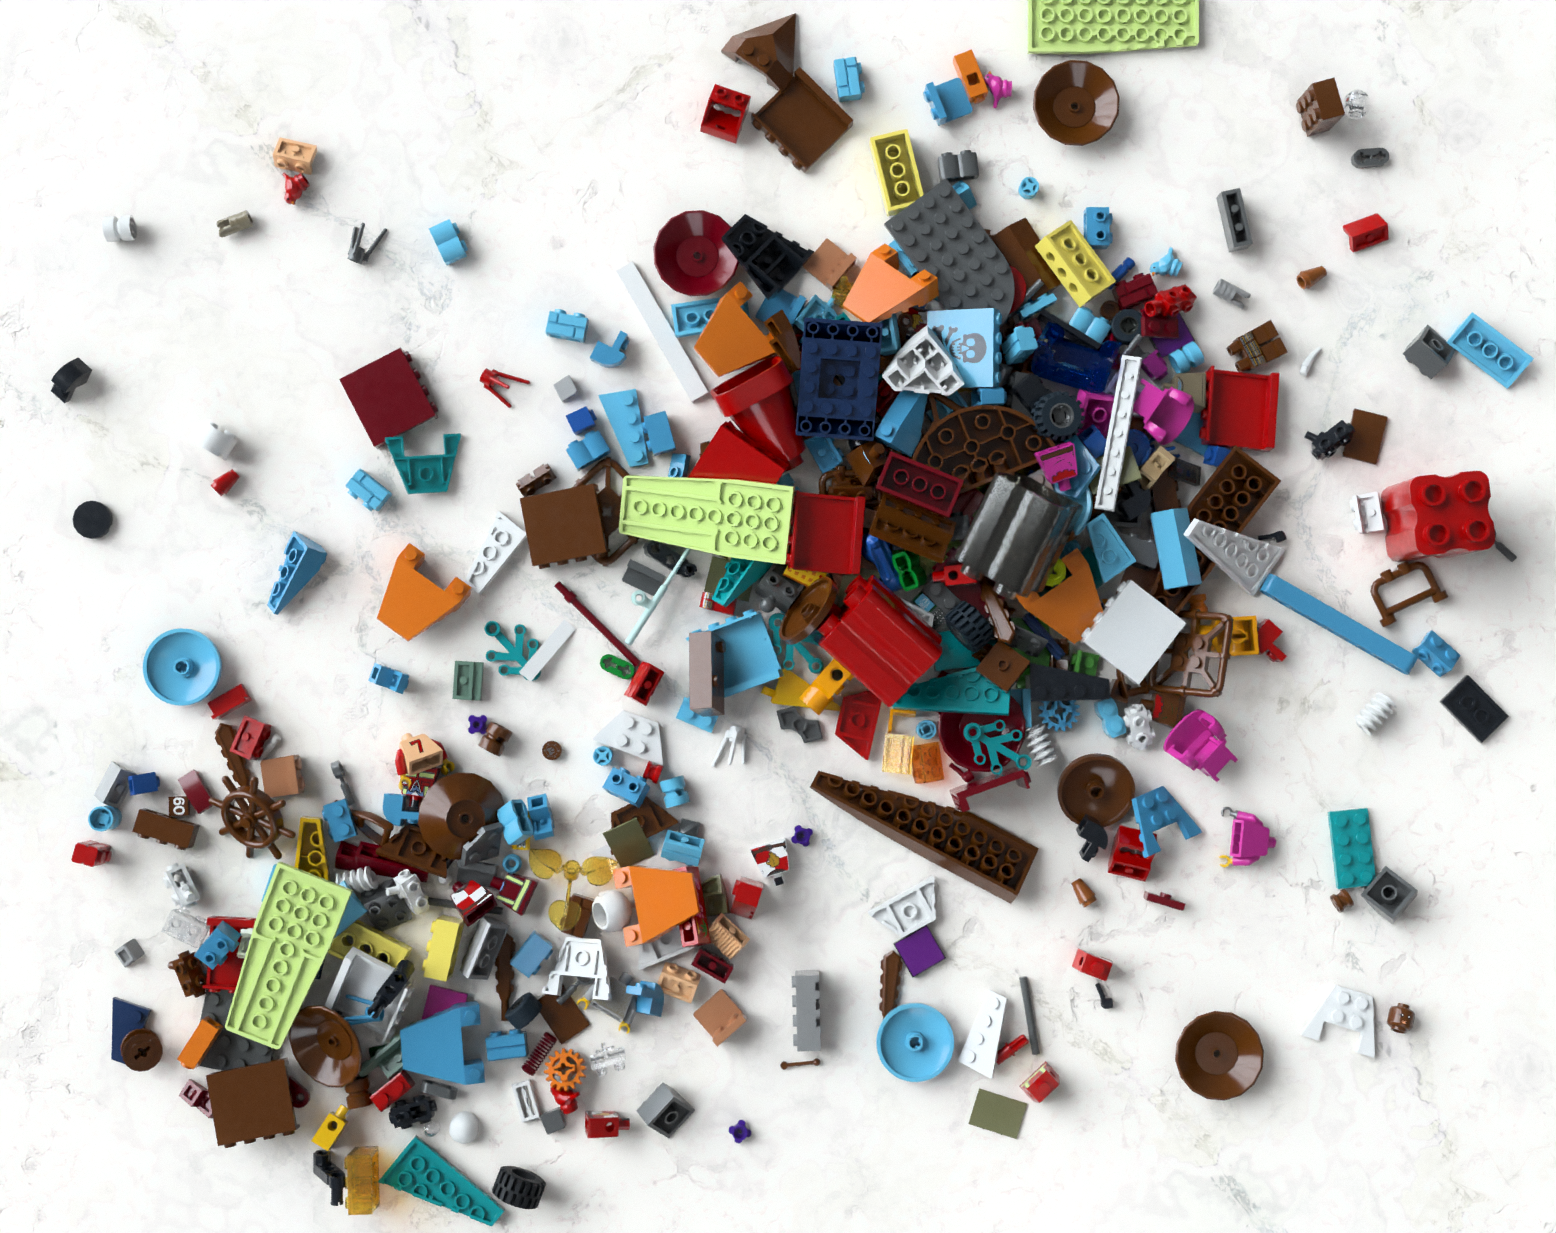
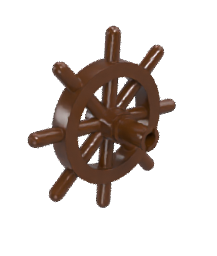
M223 776L222 782L230 793L223 801L215 797L209 799L211 805L221 809V816L225 827L219 830V834L224 836L230 833L238 842L245 845L247 858L253 857L254 849L268 847L275 859H281L282 853L274 842L281 835L291 839L296 836L294 831L284 827L280 808L286 805V801L282 799L275 802L265 792L259 790L258 778L255 776L251 778L250 786L238 788L235 787L228 776ZM244 798L249 800V806L244 800ZM235 801L237 802L240 808L234 806ZM264 827L271 830L270 835H268Z

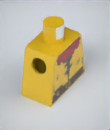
M341 1104L336 1112H330L311 1141L326 1151L333 1149L349 1123L345 1118L351 1109ZM333 1121L338 1125L336 1129L332 1127Z

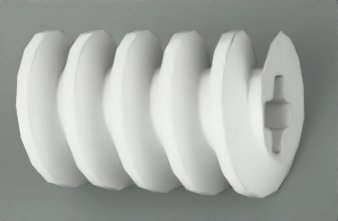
M1376 693V699L1372 698L1370 700L1371 704L1365 705L1366 710L1361 709L1360 715L1354 717L1358 727L1370 736L1372 733L1369 729L1377 730L1375 723L1382 725L1383 723L1380 718H1388L1385 712L1387 711L1392 714L1393 711L1390 707L1397 708L1396 704L1382 693Z
M1039 724L1026 728L1025 733H1028L1025 740L1031 741L1027 744V747L1034 748L1029 753L1036 754L1032 761H1039V764L1035 767L1047 764L1057 758L1056 754H1050L1054 751V748L1047 747L1051 744V740H1045L1049 734L1042 733L1046 727L1039 726Z
M365 866L364 870L358 868L357 872L351 870L350 874L346 871L343 873V876L341 873H338L335 880L336 884H340L345 880L355 894L377 889L379 884L377 875L369 866Z

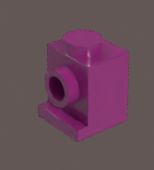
M1157 349L1142 360L1141 368L1152 381L1157 378L1160 381L1169 374L1165 360L1156 355L1158 353Z

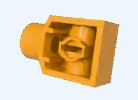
M1256 616L1232 617L1234 620L1229 654L1231 656L1259 654ZM1212 620L1210 625H1200L1198 634H1208L1221 621ZM1224 630L1213 639L1212 652H1221Z
M833 659L799 698L816 714L820 715L833 701L832 695L834 693L838 695L844 689L842 684L847 679L851 681L854 676ZM836 669L842 672V678L838 681L832 678V672Z

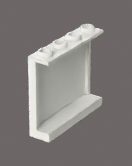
M1127 580L1118 586L1116 596H1111L1105 603L1106 609L1094 617L1093 621L1095 623L1092 627H1087L1081 635L1083 638L1080 642L1085 643L1125 674L1130 681L1139 685L1185 626L1186 622L1132 580Z
M352 947L343 960L324 1007L341 1011L347 1017L365 1015L366 1008L371 1005L348 999L345 996L349 994L373 1001L377 991L395 968ZM410 977L392 1003L384 1009L383 1021L362 1024L384 1036L381 1042L382 1045H384L387 1039L391 1040L397 1030L394 1026H397L403 1015L400 1012H404L409 1003L406 999L411 997L415 989L412 987L415 981L413 977Z

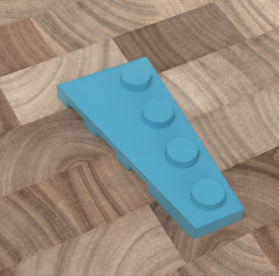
M636 389L598 395L629 467L649 465Z

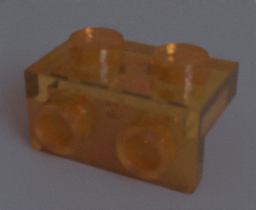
M939 741L909 746V755L913 768L912 775L915 784L944 780Z

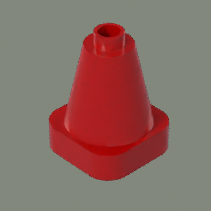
M776 355L755 364L719 384L710 391V394L724 417H730L745 435L789 464L786 470L789 471L804 462L801 453L806 449L803 436L796 435L797 413L789 388L793 378L783 359Z

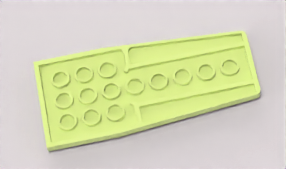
M628 475L623 478L619 532L726 557L786 564L795 486L739 479Z
M280 861L277 863L254 924L225 1024L226 1030L274 1049L281 1048L333 943L353 890Z

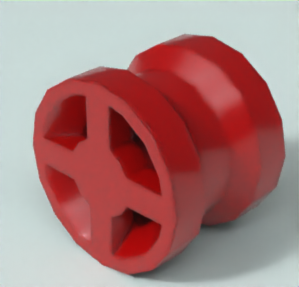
M649 761L643 778L646 780L650 779L653 783L657 784L663 766L654 765L652 761Z

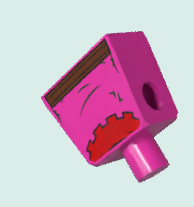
M1069 441L1034 453L1049 483L1054 484L1058 482L1060 491L1072 488L1069 478L1075 477L1078 474L1073 443Z

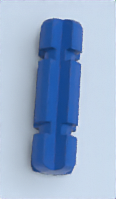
M1127 257L1122 262L1123 265L1120 264L1111 273L1117 283L1128 273V269L1131 270L1135 266V262L1130 257ZM1115 283L1112 284L1108 289L1111 290L1115 286Z

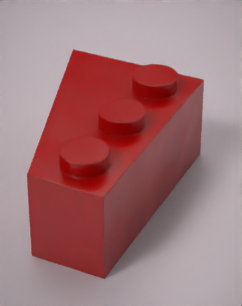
M742 876L740 880H736L732 892L735 898L730 913L752 920L763 890V883Z

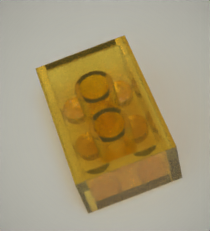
M378 1146L354 1147L344 1159V1168L347 1169L345 1189H348V1197L345 1198V1208L348 1209V1215L373 1214L380 1205L378 1183L379 1149Z

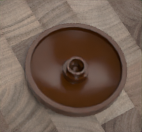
M822 577L811 583L800 593L786 612L780 625L779 637L788 645L799 643L820 625L835 601L838 591L837 583L829 577Z
M1099 753L1088 754L1072 761L1064 769L1057 784V797L1062 811L1072 822L1079 825L1084 815L1088 814L1100 821L1103 827H1107L1121 820L1130 810L1132 799L1135 798V783L1128 768L1117 758Z

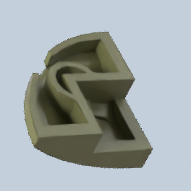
M718 874L706 879L701 884L706 916H717L721 913L730 914L722 875Z

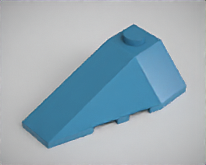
M296 531L293 532L285 547L284 554H286L284 565L279 566L280 578L279 581L274 583L267 604L276 615L309 582L326 561L327 553L321 545Z

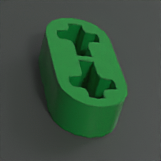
M606 654L600 659V666L603 670L622 679H630L635 673V668L631 663L614 655ZM611 657V662L617 664L616 668L612 666L606 668V664L603 663L604 660H608ZM627 665L630 666L631 674H626V676H623V671L618 669L619 666L624 668Z

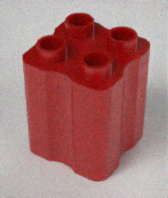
M1482 471L1460 472L1448 477H1441L1436 474L1423 475L1385 488L1381 494L1382 512L1388 524L1385 536L1388 557L1393 561L1402 562L1431 556L1436 558L1454 557L1491 548L1495 542L1494 522L1488 511V503L1491 497L1488 476Z
M874 574L867 580L858 575L844 591L847 594L843 600L844 604L839 608L833 603L824 620L816 628L822 635L818 645L887 707H891L941 656L942 647L940 643L942 636Z

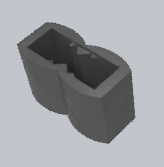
M964 150L958 155L946 152L938 157L940 183L945 179L948 182L973 180L979 176L976 152Z

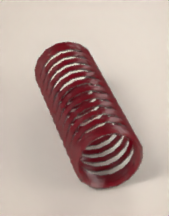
M548 1032L543 1034L544 1037H541L542 1040H539L541 1043H537L539 1046H536L535 1052L532 1051V1054L528 1057L530 1061L526 1060L527 1063H524L521 1067L523 1071L531 1076H534L535 1071L538 1070L537 1068H539V1065H541V1062H543V1059L549 1054V1051H551V1048H553L557 1041Z

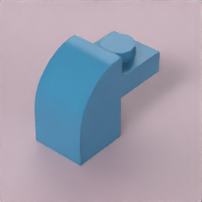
M620 330L612 347L598 341L590 356L591 361L606 368H614L621 365L627 358L626 354L621 351H625L629 345L628 334Z
M374 663L368 681L403 694L409 684V675Z
M384 794L383 813L386 819L393 825L403 826L404 819H406V823L418 824L419 811L405 810L407 795Z
M546 793L528 797V812L532 820L535 841L553 837V828L555 826Z
M641 981L636 983L635 986L627 985L626 993L638 996L636 1012L661 1017L664 993L659 984Z

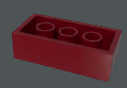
M890 451L876 485V490L949 519L964 480Z

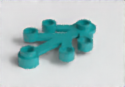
M781 613L771 615L768 621L770 629L774 631L773 646L780 648L779 653H776V655L781 654L782 647L780 646L779 637L780 626H776L774 621L780 619L782 622L785 615ZM820 633L810 634L801 642H813L818 645L819 642H815L814 637L822 635ZM801 642L793 645L786 643V657L783 662V667L786 670L794 668V647L809 663L808 668L812 673L817 674L823 670V661L819 658H814ZM791 661L793 663L792 667H786L785 662ZM815 662L820 665L817 670L812 667V664Z
M489 621L484 628L486 634L492 637L495 636L509 653L489 650L486 653V659L490 662L496 660L517 661L522 667H510L503 664L499 667L498 671L502 676L509 674L521 675L519 671L531 659L539 647L538 640H528L529 657L527 661L523 657V641L526 627L521 624L515 626L516 641L514 647L501 632L500 624L495 621ZM492 625H495L497 628L494 633L490 631ZM518 627H523L524 631L522 634L517 632ZM531 641L536 642L537 645L535 648L530 647ZM491 652L495 654V658L492 660L489 659V653ZM504 666L508 668L506 674H503L501 671ZM541 670L532 681L537 680L540 677Z
M996 720L994 723L980 726L977 723H969L964 727L963 735L966 740L972 742L975 754L974 762L976 764L982 765L986 761V757L981 751L979 742L981 741L987 746L991 761L990 770L993 774L999 775L1003 771L996 751L1015 761L1018 768L1027 770L1031 767L1032 760L1028 755H1018L1000 744L1012 740H1021L1022 733L1020 730L1015 729L1008 734L989 738L984 733L994 730L1003 731L1005 729V722L1003 720ZM997 722H1001L1003 724V727L1001 729L996 728ZM971 729L976 730L975 736L969 734ZM1014 732L1019 733L1018 739L1013 738ZM979 755L983 757L981 763H978L976 760ZM1022 758L1026 759L1024 766L1020 764V759ZM995 765L1000 767V771L997 773L993 771Z

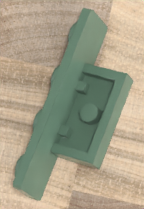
M419 1020L413 1021V1022L409 1023L407 1026H409V1025H411V1024H413V1023H415V1022H418ZM400 1034L395 1035L387 1046L378 1049L375 1052V1056L370 1060L364 1061L358 1075L364 1078L377 1066L380 1067L388 1079H392L403 1069Z

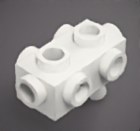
M1132 701L1128 702L1127 708H1124L1125 716L1122 717L1128 729V733H1125L1127 743L1131 744L1134 749H1147L1148 745L1153 744L1152 738H1155L1154 729L1149 726V722L1152 721L1151 712L1146 710L1143 704H1134Z
M175 863L167 867L168 871L164 873L165 877L162 879L166 888L171 887L174 893L171 895L175 906L180 905L181 908L186 907V909L197 905L196 901L200 899L199 895L202 893L198 884H194L191 879L193 874L189 866L185 867L184 863L181 865ZM174 875H180L181 880L175 881Z
M408 869L401 871L398 876L393 878L396 883L395 887L386 888L387 896L397 894L400 899H404L409 910L416 915L425 912L430 907L426 892L420 888L421 882L416 874H411Z

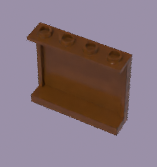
M801 67L794 72L793 80L783 93L778 91L756 114H751L752 125L758 131L761 129L766 134L765 138L771 144L775 143L779 147V152L784 157L788 156L792 160V165L804 173L853 126V119Z
M593 483L520 498L532 566H539V569L549 568L551 563L557 562L558 566L569 564L568 560L571 559L580 562L587 560V556L594 555L595 559L606 557L605 553L611 552L610 549H607L597 497V492H599L598 484Z
M288 1057L206 1075L218 1146L224 1145L225 1148L236 1146V1142L244 1141V1144L256 1142V1138L260 1137L268 1140L275 1138V1134L279 1133L287 1136L294 1134L295 1130L300 1127V1124L297 1125L290 1089L287 1066L289 1065Z

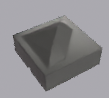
M682 818L678 832L697 837L700 823Z

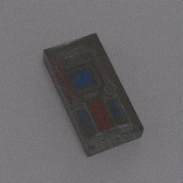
M1175 458L1169 465L1168 477L1193 486H1199L1201 467Z

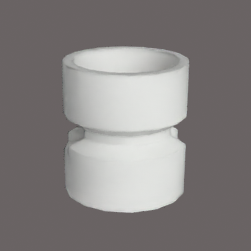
M132 215L121 216L120 219L116 216L103 218L102 228L107 242L120 241L121 238L124 241L136 240L137 226Z

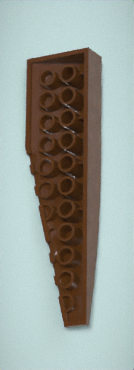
M1235 445L1189 503L1187 510L1190 524L1195 518L1240 534L1281 480ZM1195 546L1201 581L1203 582L1216 564ZM1160 568L1149 594L1177 615L1201 584L1165 590Z
M822 771L817 772L810 786L815 792L884 836L1010 904L1018 896L1039 849L968 811H957L953 807L939 806L935 802L921 801L919 798L891 790L884 791L873 785L866 786L858 781L844 780L840 776Z

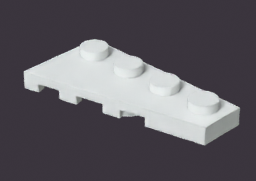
M989 990L957 1061L992 1079L995 1073V1062H997V1051L1001 1040L1002 1024H1004L1008 998Z

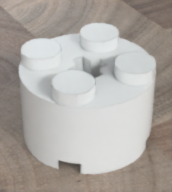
M207 420V422L203 421L191 441L194 443L196 440L200 441L198 444L200 447L218 457L220 454L224 455L222 459L226 461L237 443L235 440L236 435L227 430L224 433L219 431V426L210 420Z

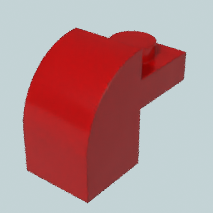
M1264 619L1257 627L1259 654L1257 655L1266 652V657L1272 662H1282L1287 656L1273 642L1283 631L1270 619Z

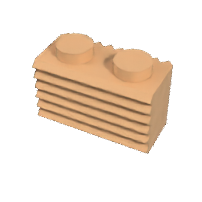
M723 913L708 926L711 943L717 946V949H720L721 953L730 960L750 940Z

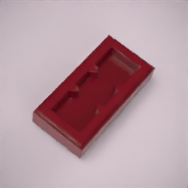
M1147 891L1144 892L1143 898L1147 901L1181 911L1185 908V903L1171 899L1172 895L1160 892V895Z

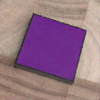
M1180 312L1177 314L1179 338H1149L1154 349L1158 350L1157 354L1159 357L1165 358L1177 349H1182L1184 345L1195 341Z
M927 924L893 943L912 977L946 959Z

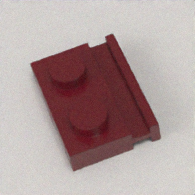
M1144 308L1141 309L1142 337L1179 338L1177 315L1174 317L1170 315L1163 316L1160 312L1156 316L1149 317L1145 313Z

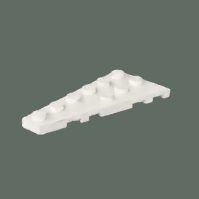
M1195 518L1183 534L1251 596L1255 595L1285 551L1281 547Z

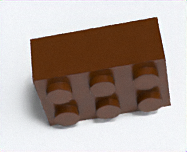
M1334 77L1312 83L1296 103L1297 112L1301 113L1302 129L1306 132L1307 137L1329 131L1345 115Z

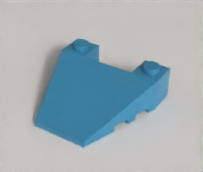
M478 1002L456 1003L450 1008L400 1029L403 1069L463 1085L485 1083L482 1059L464 1060L461 1027L481 1024Z

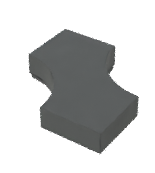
M795 706L776 711L781 729H790L797 732L802 737L804 743L823 739L819 721L803 718L797 712Z

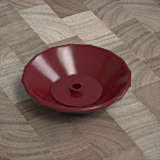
M704 210L685 211L670 218L659 230L653 246L654 265L661 279L674 291L690 297L708 296L723 289L735 276L739 265L738 260L721 239L731 226L720 216ZM696 253L701 255L699 259L694 258Z
M1010 696L1009 716L941 712L938 723V736L944 752L955 764L970 771L991 772V761L986 744L979 741L986 761L984 764L978 765L974 762L975 754L972 742L966 740L963 735L964 727L969 723H977L984 726L992 724L996 720H1003L1005 722V729L1003 731L994 730L984 733V735L992 738L1008 734L1015 729L1020 730L1022 733L1021 740L1000 743L1018 754L1025 740L1026 720L1019 703ZM1001 722L996 723L997 729H1001L1003 727V724ZM971 729L969 734L975 736L976 730ZM1014 732L1013 738L1018 739L1019 733ZM996 751L999 764L1002 767L1006 766L1011 759ZM981 755L977 756V762L981 763L983 761ZM995 765L993 767V770L999 769L1000 767L998 765Z

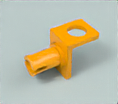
M890 709L887 733L890 734L892 731L893 715L915 717L916 711Z

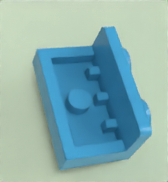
M813 437L805 440L804 443L822 474L834 469L835 466L843 464L842 458H844V455L839 447L835 448L833 444L834 438Z
M1433 630L1429 631L1420 645L1412 650V653L1439 677L1451 671L1461 656Z
M346 798L323 806L322 815L324 820L328 821L330 827L328 833L331 840L334 839L336 843L358 835Z

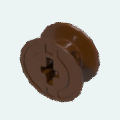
M145 1028L129 1032L123 1038L120 1046L121 1055L126 1066L131 1070L139 1072L148 1071L155 1067L163 1054L162 1045L157 1034ZM142 1048L145 1049V1051H138V1049Z

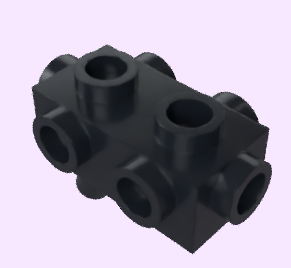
M1341 420L1324 433L1322 431L1319 435L1307 431L1304 438L1312 441L1311 453L1317 460H1323L1326 457L1330 458L1337 451L1336 449L1340 446H1346L1352 440L1353 433L1356 431L1350 423L1346 424Z
M425 1094L413 1097L414 1100L406 1102V1099L399 1100L390 1109L389 1120L391 1124H394L395 1128L401 1127V1129L410 1128L413 1126L412 1123L420 1122V1124L432 1121L431 1118L434 1117L435 1111H437L435 1100H431L430 1096L425 1097ZM420 1105H425L426 1111H422Z

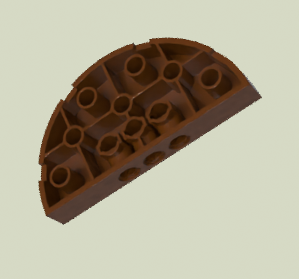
M976 405L957 410L938 421L922 438L912 456V460L964 480L960 495L1037 464L1038 461L1034 453L1054 447L1055 444L1050 440V437L1038 436L1036 433L1039 431L1033 429L1035 427L1034 420L1016 410L998 405Z

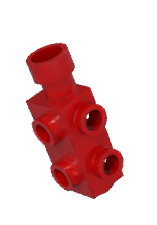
M1186 284L1178 287L1174 286L1171 289L1159 291L1154 297L1155 300L1146 302L1144 310L1149 317L1156 316L1160 312L1163 316L1170 315L1174 317L1180 311H1184V313L1189 312L1193 308V303L1197 296Z

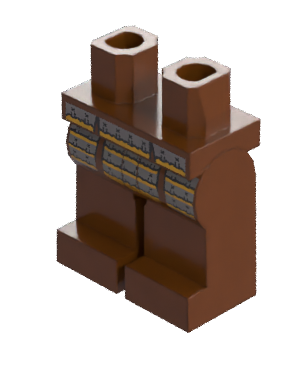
M1271 320L1236 338L1226 348L1230 356L1239 353L1242 360L1235 363L1238 372L1246 370L1249 372L1288 353L1280 337L1262 347L1260 346L1279 335Z

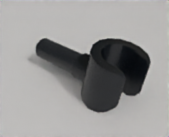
M1283 531L1258 536V540L1275 538L1277 543L1287 539Z
M1100 983L1095 984L1100 995L1101 1007L1104 1009L1113 1008L1112 998H1105Z

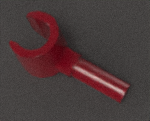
M952 762L950 763L949 767L957 772L965 782L968 783L974 779V775L970 770L964 773Z

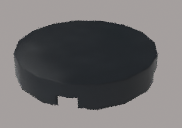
M86 501L79 505L74 511L72 519L77 533L90 539H97L106 535L113 522L112 513L109 508L97 501Z

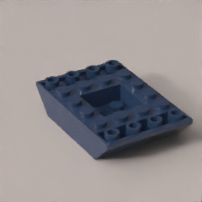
M804 318L796 435L865 441L874 440L883 323ZM836 375H842L845 378L843 385L837 386L834 384L833 379Z

